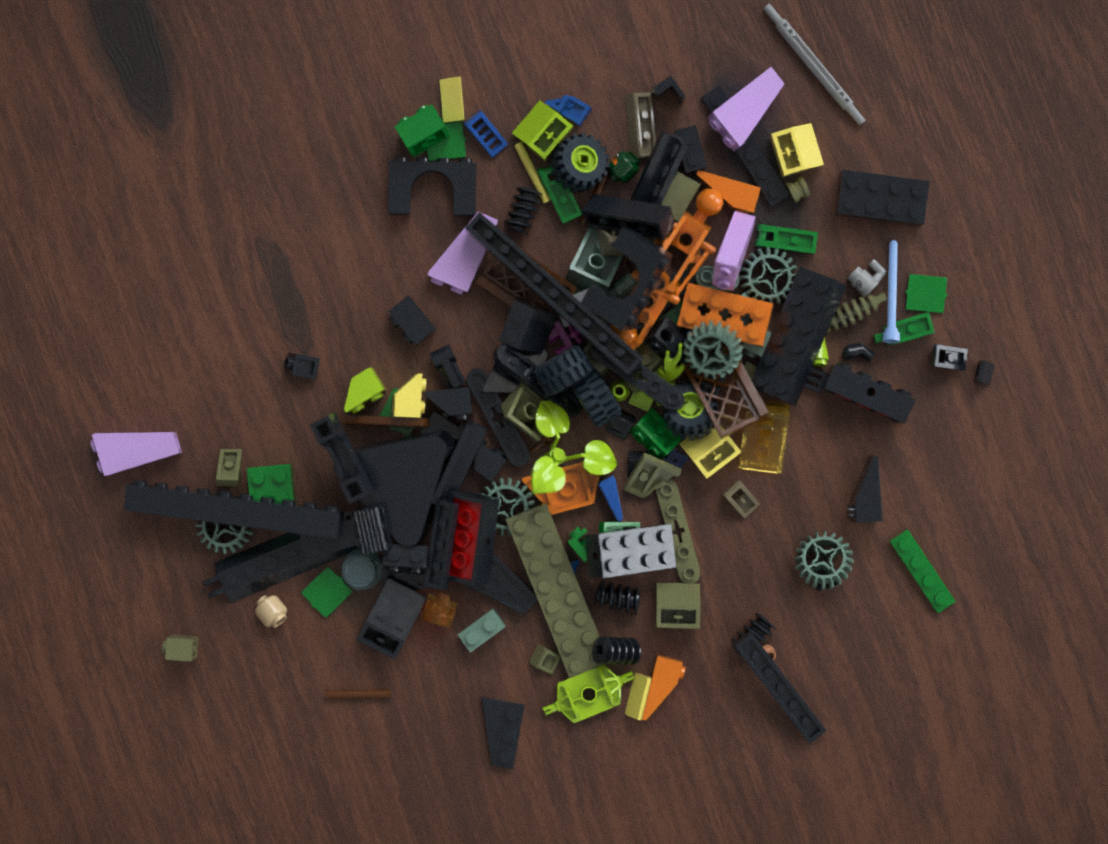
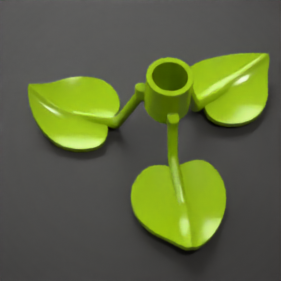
M545 400L539 402L535 416L536 428L543 436L549 438L555 436L553 444L550 445L551 450L539 458L533 466L531 475L533 494L553 493L560 490L565 484V472L558 465L568 460L584 458L583 468L592 475H605L616 468L617 461L612 450L606 443L599 440H593L586 444L585 454L565 456V452L561 448L556 447L560 439L559 434L566 433L569 430V417L565 410L557 404Z

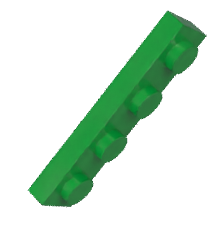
M908 529L889 541L936 613L941 612L956 602Z

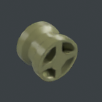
M802 176L793 183H786V188L794 203L798 202L802 197L807 198L811 196Z

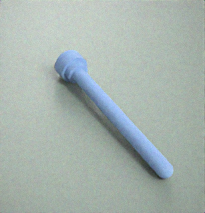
M895 240L889 242L887 328H885V332L882 334V342L884 343L900 342V332L896 328L898 243Z

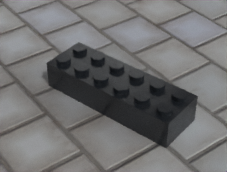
M799 267L752 379V383L758 392L796 407L846 286L833 278Z

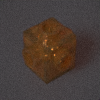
M438 592L437 596L428 594L421 619L435 625L451 628L458 602L450 600L451 596Z

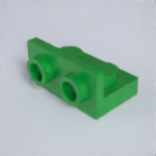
M653 408L629 431L633 438L648 450L651 456L660 460L668 455L682 440L680 435L675 437L672 434V430L669 431L667 429L664 419Z
M576 527L568 534L570 537L568 543L581 559L586 562L585 540L579 541L578 539L587 532V529L585 527L581 529Z

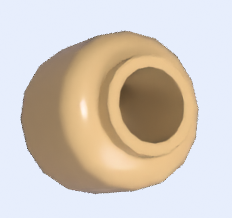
M265 595L257 601L256 604L258 606L255 609V614L266 627L273 626L276 628L287 619V608L277 596L267 597Z

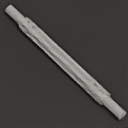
M770 3L766 5L763 10L776 24L775 28L843 110L846 109L859 126L865 122L864 117L852 104L854 103L787 20L782 19Z

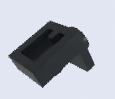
M289 352L284 360L285 374L316 380L320 358Z

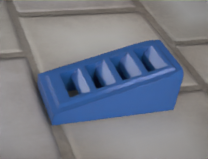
M480 110L463 123L491 158L509 145ZM479 119L483 121L476 128L472 127ZM487 126L488 129L479 136L478 132ZM490 133H493L494 136L485 143L483 139ZM498 139L500 142L490 149L489 146Z
M614 475L599 482L598 485L616 521L619 522L623 520L616 481Z

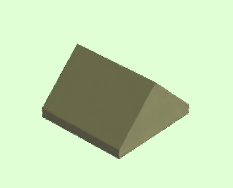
M520 383L501 404L504 417L535 441H540L542 434L536 428L535 416L539 402L544 399Z

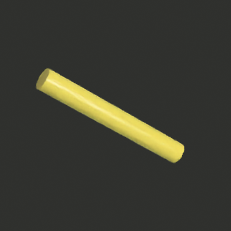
M520 142L514 145L537 192L543 194L539 195L543 204L547 203L551 199L523 143Z

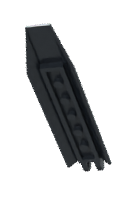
M346 511V512H344L343 521H346V520H347V519H346V516L352 515L353 512H352V511ZM288 532L215 562L218 575L204 580L202 583L204 586H208L220 579L223 588L210 591L207 595L209 598L225 592L232 603L348 555L358 547L356 545L306 558L300 534Z

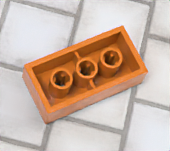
M688 283L677 326L692 330L694 326L700 327L702 322L708 326L711 320L714 325L721 321V327L730 326L729 332L736 330L735 337H740L741 343L763 348L774 305L773 303ZM703 305H707V308L710 310L709 314L706 313L705 316H702L701 311L698 310ZM724 310H728L731 318L723 321L720 312L724 313ZM745 315H750V319L753 322L752 324L748 323V326H744L741 318H745Z

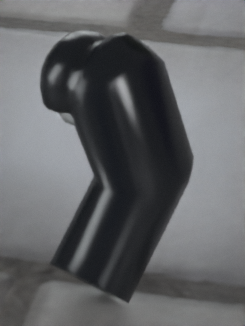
M861 343L849 344L844 347L842 357L845 360H851L852 357L860 355L870 362L875 355V352Z

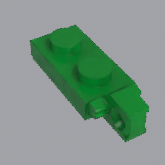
M929 312L896 321V328L900 332L899 343L935 333ZM886 324V326H883V327H882L883 332H885V328H887V324ZM883 332L872 335L874 344L882 342ZM887 343V346L891 344L895 345L898 343Z

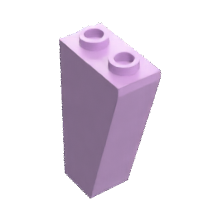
M772 67L707 117L710 120L711 127L722 135L725 145L728 148H732L733 151L743 145L784 85V82Z
M734 211L715 262L713 286L722 290H734L754 229L755 216Z
M483 214L497 227L499 222L497 219ZM464 228L429 270L430 282L440 286L443 283L451 286V291L461 295L463 292L468 293L486 249L473 239Z
M176 432L92 434L93 439L90 440L93 452H97L99 457L97 461L99 472L104 473V476L182 453Z

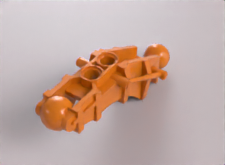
M702 190L696 198L697 211L694 216L686 211L678 224L675 222L671 228L673 232H669L664 240H654L653 243L657 245L661 241L663 249L666 251L670 244H672L689 256L672 282H670V277L666 272L662 273L660 278L664 280L665 285L657 287L655 291H652L650 297L653 299V304L648 305L638 316L639 321L645 324L640 334H638L636 328L631 329V331H622L611 325L610 329L633 350L636 347L639 348L668 301L674 305L679 303L680 297L678 295L707 257L710 254H715L717 251L716 247L704 241L712 228L705 223L708 216L718 214L723 207V198L717 190ZM689 234L692 237V243H684L681 236ZM699 248H701V249H703V250L705 251L702 256H701V251L699 250ZM689 263H696L681 284L679 279ZM635 270L631 274V278L639 281V272Z

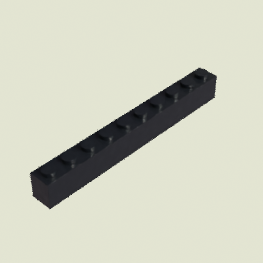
M481 212L465 227L466 232L627 377L643 362V358Z
M139 479L126 484L125 511L335 539L342 536L344 510H339L336 505H325L324 508L317 507V503L304 502L303 505L295 504V500L282 499V502L274 501V497L261 496V499L253 498L252 494L240 493V496H233L230 491L210 493L208 488H197V491L189 490V486L176 485V488L168 487V483L155 482V485H149L146 480Z

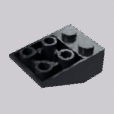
M388 577L361 625L356 640L396 659L427 597Z

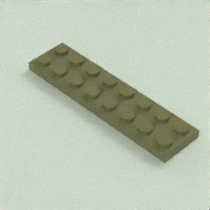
M546 502L506 518L505 520L569 678L603 665V663L598 664L593 661L592 646L599 637V634Z

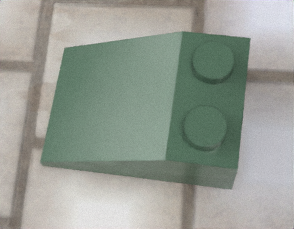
M589 227L565 279L582 290L588 289L590 285H600L608 290L623 256L602 257L596 229Z

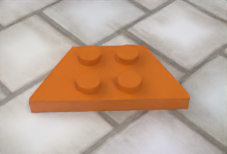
M583 462L561 467L565 472L564 486L553 493L534 494L542 504L546 502L552 515L594 504L600 475H592L584 470ZM531 476L523 477L522 481L532 491Z

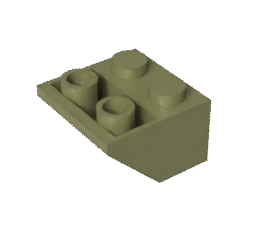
M656 582V628L700 629L699 583Z

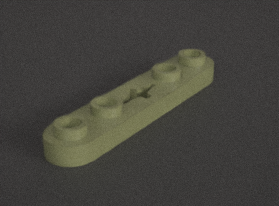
M668 479L665 481L666 484L656 489L664 523L672 524L673 531L675 530L674 520H677L679 527L684 528V532L681 533V543L677 535L673 534L675 561L680 579L684 583L693 584L700 577V568L678 487L673 480Z

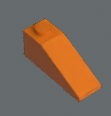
M700 170L697 171L696 177L709 189L717 190L721 194L723 201L731 209L744 214L754 213L761 187Z
M661 655L656 656L642 720L646 721L675 688L679 679L683 680L686 667L682 666L683 662L681 660Z

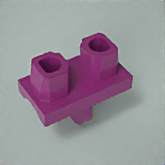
M559 321L554 323L548 338L550 343L559 338H562L565 343L564 346L555 350L557 355L574 346L570 340L572 338L577 345L582 343L579 333L570 325L566 326L570 332L567 335Z

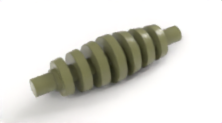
M883 292L877 296L868 294L869 300L866 301L863 296L859 297L861 303L858 305L855 299L850 300L853 305L852 308H849L847 302L842 303L845 311L841 312L838 306L836 310L837 315L833 317L829 327L834 326L835 330H839L838 323L840 322L844 328L848 327L846 319H850L851 324L854 325L856 324L853 317L855 315L861 321L864 319L861 312L865 311L867 316L871 314L870 308L873 307L874 311H877L879 304L888 300L885 293Z

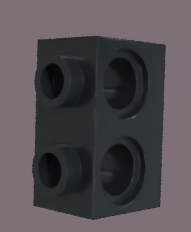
M668 317L656 321L643 341L664 360L666 351H669V358L674 359L679 349V343H681L682 354L676 366L687 363L685 360L687 355L683 354L685 348L684 341L688 339L687 334Z

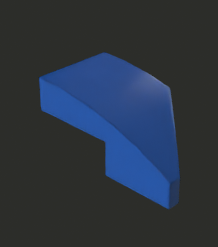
M569 95L545 101V104L580 127L592 110L591 106Z

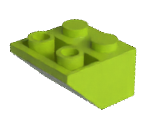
M539 100L512 134L543 161H546L556 147L570 133L573 125Z
M369 367L351 378L344 407L346 412L352 411L353 414H356L366 408L364 403L369 400L374 403L384 397L382 392L386 391V388L374 368Z

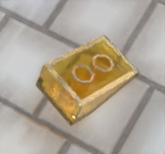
M763 401L768 410V420L762 423L757 422L743 429L738 469L781 474L790 417V405ZM746 410L744 420L753 418L751 412Z

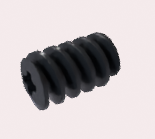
M517 187L516 191L521 195H514L513 199L518 203L510 205L515 212H508L507 215L512 220H505L504 223L513 231L529 235L524 228L532 227L527 220L535 219L530 212L538 210L533 203H540L541 201L536 195L543 194L526 187Z
M602 580L596 590L594 606L599 601L600 608H603L608 603L609 610H612L614 605H617V612H620L625 607L626 614H628L632 608L634 609V615H637L641 595L638 588H635L631 593L630 586H626L624 591H622L621 584H618L614 589L613 582H610L605 587V581Z
M756 612L757 621L750 619L751 627L744 625L743 629L745 634L751 631L758 641L766 642L765 634L772 636L773 633L770 628H776L763 615ZM739 631L737 632L739 639L745 635ZM733 637L731 638L733 644L738 641Z
M601 636L595 640L592 646V658L598 664L636 665L641 658V647L635 638Z

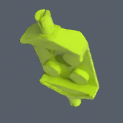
M603 664L562 682L559 681L557 685V701L543 707L545 715L561 711L569 720L576 723L618 706L621 701V686L624 683L635 680L634 675L631 671L617 676ZM591 688L595 691V697L592 700H586L583 697L585 689Z

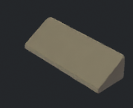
M631 93L625 96L630 152L638 159H645L650 157L656 143L652 93Z

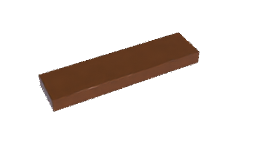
M340 415V423L345 425L430 427V419Z

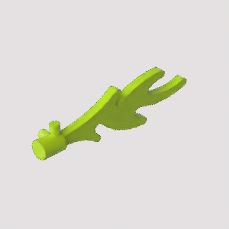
M679 343V349L674 359H670L669 351H666L664 361L665 372L659 369L660 377L673 386L675 385L673 380L682 373L685 367V363L678 367L676 366L682 354L681 343Z

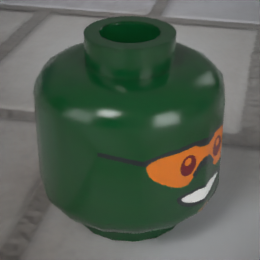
M620 151L608 162L610 163L608 175L615 182L628 183L640 169V161L630 151Z

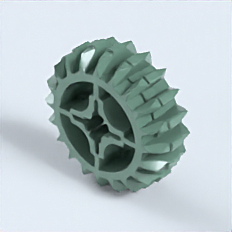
M767 247L764 255L761 249L757 250L759 257L751 253L749 256L753 260L752 262L747 259L744 260L748 268L741 267L740 271L745 272L746 275L740 276L739 279L746 280L747 283L742 284L741 288L748 286L750 290L746 292L747 295L753 293V299L759 297L761 301L766 299L769 303H772V299H774L777 305L780 304V296L786 301L787 295L785 292L789 293L791 289L789 286H792L794 282L791 280L796 277V273L791 274V271L797 269L796 265L791 267L788 265L793 261L792 258L786 261L783 259L786 256V252H783L779 257L777 256L779 249L775 248L773 254H770V248ZM766 259L779 262L783 268L773 270ZM760 261L762 273L759 277L751 280L752 269ZM766 270L769 274L779 273L772 278V283L769 280L759 281V279L766 275L764 273ZM786 274V283L782 290L778 292L776 279ZM765 284L772 295L763 294L754 286Z
M712 320L709 321L708 326L704 322L700 324V327L694 326L693 332L690 331L687 334L688 339L684 341L685 348L683 350V354L687 355L685 358L686 362H691L690 369L696 367L697 375L702 371L705 373V378L709 374H712L714 379L717 378L718 373L722 378L725 377L726 372L731 374L734 368L738 367L739 361L742 358V353L740 352L743 350V346L739 345L741 342L740 337H735L736 330L729 332V325L724 328L721 327V321L714 325ZM722 342L726 343L730 353L726 352L727 349L723 347ZM717 345L715 351H712L709 355L711 348H714ZM697 347H699V350L704 354V358H702L698 353Z
M500 478V485L498 486L494 480L491 482L494 487L493 489H490L488 486L484 487L488 492L487 496L495 493L497 498L502 497L503 501L507 504L516 501V503L512 504V508H509L511 509V516H514L513 508L523 502L524 511L529 509L528 505L535 504L534 500H527V498L532 496L531 492L526 495L523 493L527 489L526 485L521 490L518 488L519 480L513 486L511 485L512 478H508L507 484H504L503 478ZM501 489L513 490L520 496L508 500L501 492ZM500 498V500H499V508H498V510L500 509V506H502V505L500 504V503L502 502L501 498ZM505 510L498 512V515L503 514L507 518L510 517ZM496 523V530L497 528L501 529L500 536L504 535V530H508V535L512 536L508 525Z
M207 521L195 523L196 527H202V530L197 531L196 534H204L205 536L200 542L204 543L208 540L207 549L215 545V553L219 552L220 547H222L223 554H227L228 547L232 553L236 552L235 544L238 548L242 549L244 546L241 540L246 543L249 542V538L245 534H253V531L248 530V527L242 526L240 532L235 525H230L229 528L221 530V524L215 523L216 530L212 536L209 532ZM225 532L237 537L232 542L218 541Z
M824 531L823 537H819V533L815 532V539L808 535V543L801 541L800 546L802 548L796 549V553L800 555L795 557V562L799 563L796 565V570L801 571L799 573L800 578L806 577V584L813 581V588H816L819 583L822 590L825 589L826 584H829V587L832 589L834 588V582L841 585V578L848 579L846 572H852V567L849 565L854 563V559L849 557L853 555L852 550H847L849 548L848 543L842 544L843 537L835 540V533L827 537V532ZM821 546H830L832 549L824 550ZM813 550L816 559L808 566L806 558L809 552ZM838 555H841L842 564L835 571L832 562L836 560ZM820 556L823 559H828V564L824 561L820 562ZM819 570H823L828 575H819L816 574V572Z

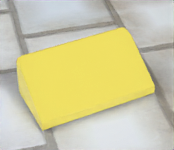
M461 77L441 79L440 91L443 123L465 121Z
M635 673V680L632 682L625 714L641 720L652 679L648 675Z

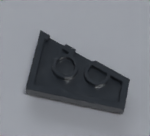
M482 696L491 764L513 769L525 704Z

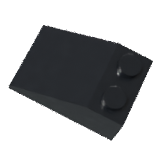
M877 455L868 456L850 499V505H847V516L852 522L883 521L879 458Z

